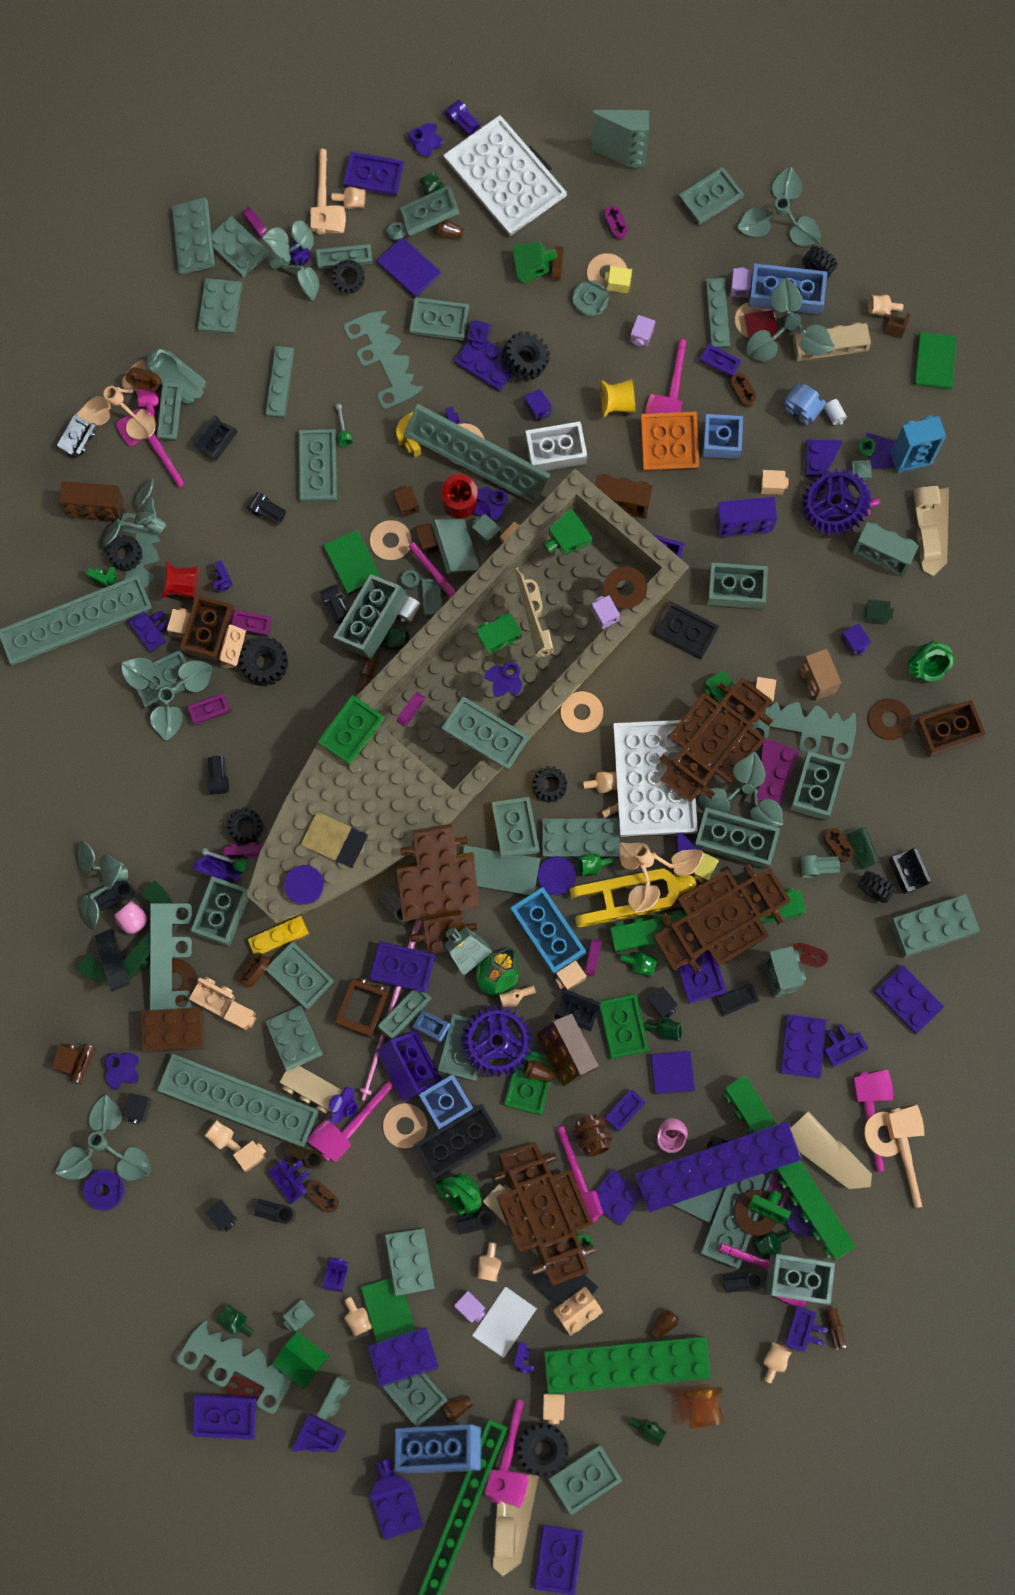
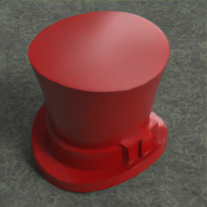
M454 474L444 482L442 487L443 507L451 517L464 519L475 511L478 492L473 480L464 474Z
M166 561L162 598H167L169 594H176L194 601L197 595L199 566L176 568L169 561Z

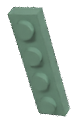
M725 278L706 279L711 345L718 349H730Z
M275 347L266 417L285 419L294 348Z

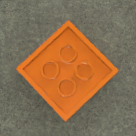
M697 412L641 414L643 471L699 468Z

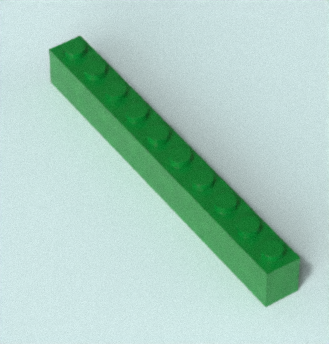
M795 888L785 890L791 902L779 910L783 919L804 916L806 911L801 890L795 891ZM675 911L670 913L669 918L673 923L687 915L681 911ZM662 915L652 916L651 920L646 921L643 918L632 920L631 924L626 925L624 922L613 924V927L610 928V935L614 953L658 945L653 937L662 932L666 927L660 918ZM772 915L760 920L761 924L775 921Z
M746 1076L725 1087V1094L723 1096L729 1105L732 1103L735 1107L734 1113L738 1120L744 1121L747 1126L745 1130L748 1135L777 1125ZM801 1161L771 1170L773 1173L776 1171L778 1174V1182L781 1187L789 1191L791 1195L789 1199L795 1207L798 1206L801 1210L800 1216L805 1224L809 1223L812 1227L811 1233L817 1242L821 1241L824 1248L822 1250L828 1259L832 1258L835 1261L856 1247Z
M488 1419L481 1437L480 1470L468 1471L418 1595L442 1594L507 1431V1426Z

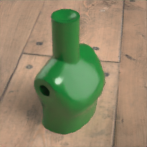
M597 853L586 854L584 857H578L577 872L580 877L598 875L601 867L613 864L612 857L601 859Z
M639 951L634 957L622 953L620 959L622 962L631 964L632 972L647 975L651 978L658 958Z

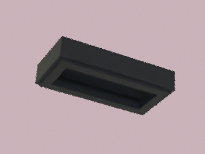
M751 983L717 997L716 1001L724 1017L758 1003L759 998Z

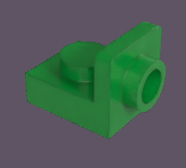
M112 566L107 574L98 568L94 570L90 567L86 572L89 580L105 588L111 586V584L113 585L118 576L116 569Z

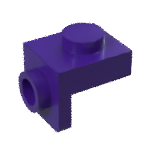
M340 1258L328 1259L323 1289L342 1293L348 1272V1262Z

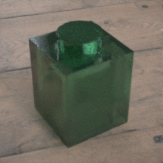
M868 599L865 605L864 623L887 625L889 620L893 618L894 609L891 608V601Z

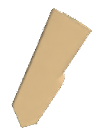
M929 486L913 490L918 520L917 540L922 571L931 577L947 564L948 487L939 489L938 486Z
M517 567L515 568L536 656L550 655L553 653L549 630L542 631L538 621L542 614V601L538 585L532 579L525 580ZM528 586L534 588L532 593H529ZM533 605H537L539 609L535 611Z
M809 1111L791 1127L799 1152L848 1189L871 1187L872 1174L844 1144L839 1140L836 1141Z
M528 1475L527 1492L521 1508L502 1502L497 1504L493 1568L502 1576L522 1562L538 1482V1476Z

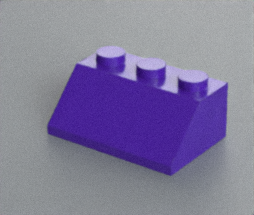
M417 1031L392 1039L377 1049L403 1102L418 1097L419 1094L442 1081Z

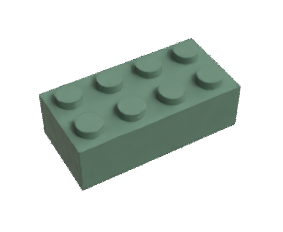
M370 574L333 638L342 648L372 660L407 600L408 595L401 586Z
M705 808L695 846L701 851L768 870L771 865L780 828Z
M966 894L895 917L889 922L902 958L973 936L980 931Z

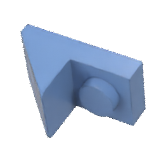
M422 1010L413 1028L430 1036L439 1043L451 1024Z

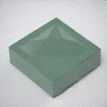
M870 460L851 462L853 475L857 473L859 478L862 477L864 480L872 479Z

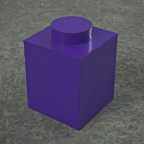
M541 388L524 397V405L535 421L544 420L550 416L552 405Z
M859 623L843 632L841 640L852 657L856 654L860 656L869 650L868 647L871 641Z

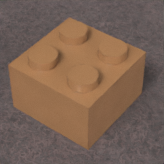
M824 649L805 657L800 673L802 678L807 680L809 695L813 696L816 701L836 694L841 685V680L828 650Z

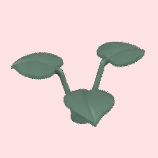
M789 167L778 175L772 185V193L777 199L771 214L767 217L763 209L752 208L744 214L738 229L749 237H763L771 230V224L768 220L775 213L778 215L788 214L794 225L790 230L792 242L801 247L818 244L821 240V233L817 223L807 216L801 217L796 223L791 214L789 200H794L802 193V182L794 169Z
M295 221L292 224L291 234L297 244L291 248L288 245V236L283 229L279 227L270 229L261 238L274 253L269 257L270 266L273 269L281 267L284 270L299 269L296 274L298 283L308 298L313 301L319 289V279L315 271L310 267L304 269L303 266L288 265L291 261L289 254L291 251L299 246L302 250L305 248L310 250L313 247L314 237L310 227L303 221Z
M784 278L773 291L771 303L777 311H787L788 317L785 319V325L773 337H771L767 330H760L754 333L747 345V356L759 361H768L774 358L778 351V345L773 340L786 329L790 331L799 329L804 337L800 342V346L804 352L810 355L825 354L831 351L835 345L828 330L822 325H811L806 329V333H804L800 324V315L790 312L800 309L802 305L801 293L792 281Z
M153 478L143 485L136 495L135 505L141 504L142 506L134 518V523L120 521V519L116 518L107 527L102 542L104 550L117 536L122 525L140 528L145 531L149 529L157 535L162 532L166 523L156 517L154 499L152 497L148 498L153 488Z
M139 657L122 662L123 675L133 688L143 690L151 682L159 691L160 700L165 702L166 707L159 706L155 708L150 716L152 727L164 740L170 739L177 733L183 720L182 712L178 707H169V702L174 698V691L183 683L186 689L191 692L202 691L208 685L213 670L211 665L203 661H188L178 670V675L182 679L174 687L169 685L159 687L151 679L155 674V667L150 660Z
M755 752L735 764L733 769L734 776L742 784L730 796L727 797L724 789L713 787L710 790L716 794L711 800L702 793L697 801L698 805L704 810L705 808H710L727 813L731 806L728 800H731L742 790L746 794H754V804L756 806L751 809L750 814L755 822L773 827L784 824L782 808L776 801L763 799L758 803V790L756 788L764 782L765 770Z
M80 841L77 854L80 869L84 873H90L91 868L100 870L105 885L103 888L90 894L89 897L87 895L83 896L80 903V911L84 922L89 928L95 930L99 918V908L97 902L93 899L94 896L115 886L119 881H127L128 870L123 866V863L115 860L108 854L102 855L100 866H96L94 864L95 854L92 848L85 841Z
M104 1095L96 1102L89 1115V1125L97 1132L91 1133L88 1137V1155L81 1147H71L61 1157L55 1173L69 1180L85 1178L93 1168V1164L89 1160L93 1149L96 1151L107 1149L122 1159L117 1164V1171L120 1177L127 1181H135L148 1176L151 1166L147 1155L139 1148L130 1147L122 1156L107 1145V1139L102 1134L105 1133V1130H114L119 1126L122 1120V1113L109 1096Z

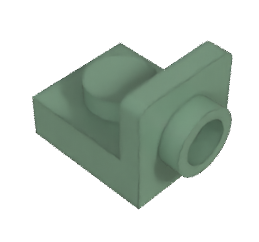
M300 1300L290 1311L283 1315L285 1319L283 1323L290 1331L293 1329L298 1331L315 1316V1313L303 1300Z

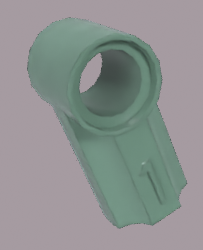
M810 855L800 857L803 878L840 873L838 856L817 857Z

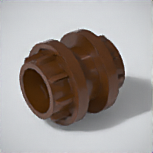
M592 1114L579 1119L575 1123L573 1134L576 1139H582L578 1147L586 1156L595 1157L610 1149L613 1138L611 1133H604L603 1131L607 1127L605 1119H601L597 1114Z

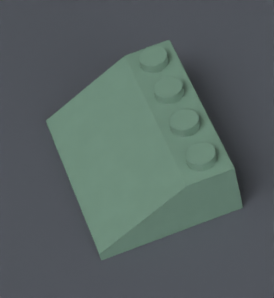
M594 110L591 150L627 167H645L649 135V110Z

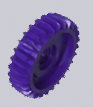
M835 468L834 473H831L828 469L827 475L821 472V478L819 479L814 476L816 482H809L811 488H805L807 494L803 495L805 501L802 502L803 512L810 525L814 526L816 531L821 529L822 534H825L828 530L830 536L833 532H836V535L839 536V531H843L846 535L847 529L853 532L854 525L859 528L858 522H865L863 516H869L867 510L871 509L870 503L872 502L871 492L868 489L867 483H864V479L862 477L859 478L857 473L853 475L851 470L846 474L844 468H842L841 472H838L837 468ZM849 485L855 487L860 495L859 498L855 499L847 488ZM826 488L819 502H815L820 491ZM835 496L841 497V501L838 504H832L831 499ZM846 518L840 521H828V519Z
M496 1005L492 1006V1010L485 1006L484 1013L480 1009L477 1011L478 1017L475 1014L471 1015L474 1020L473 1022L471 1020L466 1021L470 1027H463L467 1034L461 1035V1038L466 1039V1041L461 1043V1046H466L462 1053L469 1054L465 1060H472L470 1067L475 1064L478 1066L476 1072L483 1069L484 1076L488 1071L491 1078H493L495 1073H497L498 1078H501L502 1072L509 1076L510 1069L513 1073H516L515 1066L522 1068L523 1065L520 1061L526 1063L528 1059L524 1056L531 1055L527 1048L533 1047L532 1044L528 1043V1041L533 1040V1037L527 1034L532 1029H525L529 1023L521 1022L524 1018L523 1015L519 1018L516 1017L517 1010L513 1014L510 1013L511 1007L504 1011L503 1005L500 1006L499 1010L496 1009ZM509 1020L521 1034L520 1038L516 1039L506 1025ZM480 1022L485 1027L478 1042L472 1040V1036ZM495 1035L501 1036L503 1039L502 1045L495 1046L492 1043V1037ZM508 1058V1065H489V1059Z

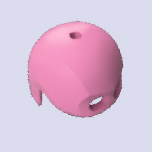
M133 901L129 902L115 914L117 925L127 934L137 933L147 923L145 912Z
M675 1118L664 1120L657 1131L658 1146L669 1153L680 1151L688 1136L686 1125Z

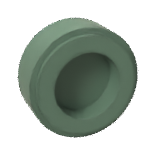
M396 222L388 227L387 233L390 239L398 240L406 234V229L402 223Z
M414 570L405 571L401 576L402 586L408 590L417 588L420 583L418 573Z

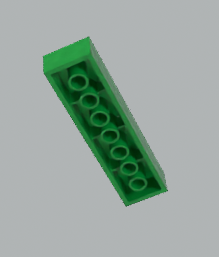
M707 1337L544 1352L548 1394L711 1379Z

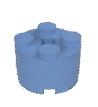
M799 382L794 385L783 400L786 406L784 408L785 412L791 416L793 414L800 417L799 421L806 426L809 423H813L825 407L826 402L824 399L822 401L818 399L819 394L814 389L803 383L799 386Z

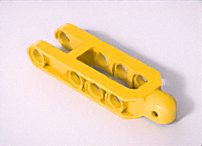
M664 868L648 871L647 874L650 882L667 881L669 894L665 898L658 899L653 907L642 912H634L630 905L614 908L611 890L625 887L629 889L630 886L644 883L646 885L643 873L572 887L569 889L571 899L586 895L590 897L604 894L607 908L606 910L576 916V926L586 927L668 910L673 904H676L679 897L697 887L696 880L690 875L676 877Z

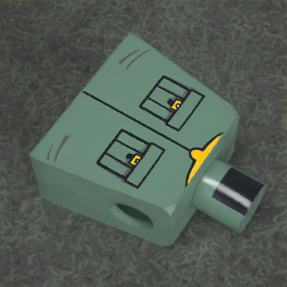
M453 927L446 932V937L449 940L445 943V946L463 975L492 953L488 943L467 927L459 932Z

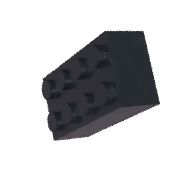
M483 1104L417 1142L414 1144V1147L435 1181L497 1144L503 1138Z

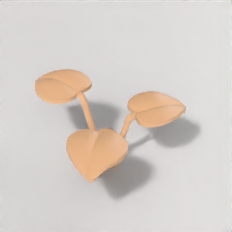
M142 359L132 366L147 370L146 363ZM126 374L122 381L125 389L109 386L104 390V397L96 396L90 399L76 413L78 417L90 424L93 422L96 424L95 426H101L110 418L108 410L111 409V404L114 406L120 405L133 417L127 422L126 431L134 439L149 438L154 433L156 426L154 416H148L145 409L139 410L135 415L122 403L124 397L121 392L133 393L134 390L138 389V387L132 386L126 381Z
M621 842L619 858L622 866L627 870H635L640 866L646 880V886L639 885L629 894L628 901L633 911H646L653 907L659 899L660 890L657 886H650L646 868L653 865L654 859H657L669 868H674L676 875L687 876L698 868L703 858V851L696 849L680 851L672 857L671 861L673 864H670L657 856L655 852L651 853L648 845L645 843Z

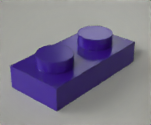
M708 344L700 358L701 363L731 378L741 363L740 359Z
M631 1089L605 1119L620 1132L646 1102Z

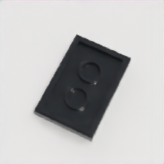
M669 601L654 627L652 635L702 660L719 625Z
M544 1272L535 1275L530 1273L527 1276L533 1284L558 1306L584 1287L588 1289L591 1295L598 1288L585 1275L552 1287Z

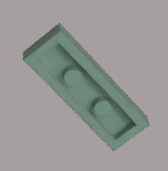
M370 244L316 250L318 270L335 268L337 263L346 259L354 260L360 265L373 264Z
M163 382L157 438L177 440L182 384Z
M412 990L378 1025L377 1029L390 1040L395 1039L432 998L427 993Z

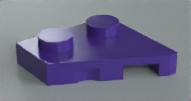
M806 440V477H821V472L826 475L842 445V440Z
M209 855L196 861L193 869L230 883L239 880L243 874L235 870L227 861Z
M310 1413L292 1451L337 1452L346 1431Z

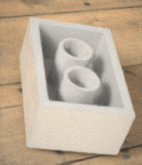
M581 422L526 431L525 440L530 464L544 471L587 464V452Z

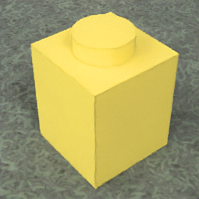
M610 266V270L605 273L604 283H607V291L628 294L632 269Z
M703 852V858L698 868L690 876L694 877L696 882L700 884L709 881L719 860Z

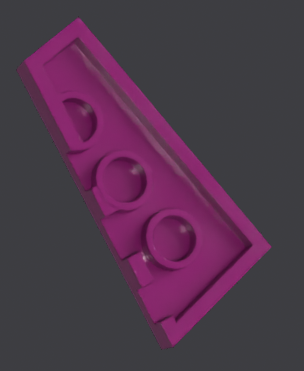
M765 738V741L762 743L761 762L765 770V780L758 786V803L763 799H772L780 805L799 750Z

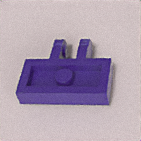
M163 611L156 613L151 619L143 612L129 621L131 627L151 653L166 643L161 633L168 628L170 620L164 621L157 628L154 625L165 616Z
M839 1024L837 1025L838 1032L844 1040L838 1042L831 1029L826 1031L833 1046L825 1049L824 1052L833 1068L868 1050L860 1032L849 1037L843 1025Z
M282 1160L268 1171L290 1204L296 1202L307 1192L301 1182L310 1175V1172L308 1170L304 1171L298 1178L294 1174V1171L303 1165L301 1160L292 1167H289L287 1162Z
M796 1306L785 1346L805 1352L808 1341L823 1346L824 1341L819 1338L810 1337V1333L814 1329L817 1332L827 1334L828 1329L813 1324L816 1312Z

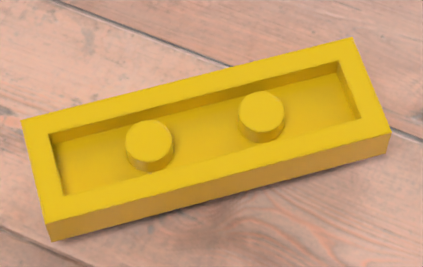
M299 916L249 938L248 942L254 954L257 952L266 954L309 935L302 916Z

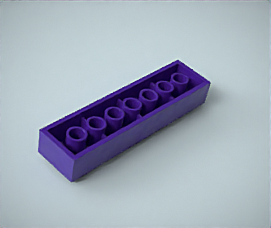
M789 1121L637 1173L636 1177L648 1212L650 1213L800 1161L802 1157Z

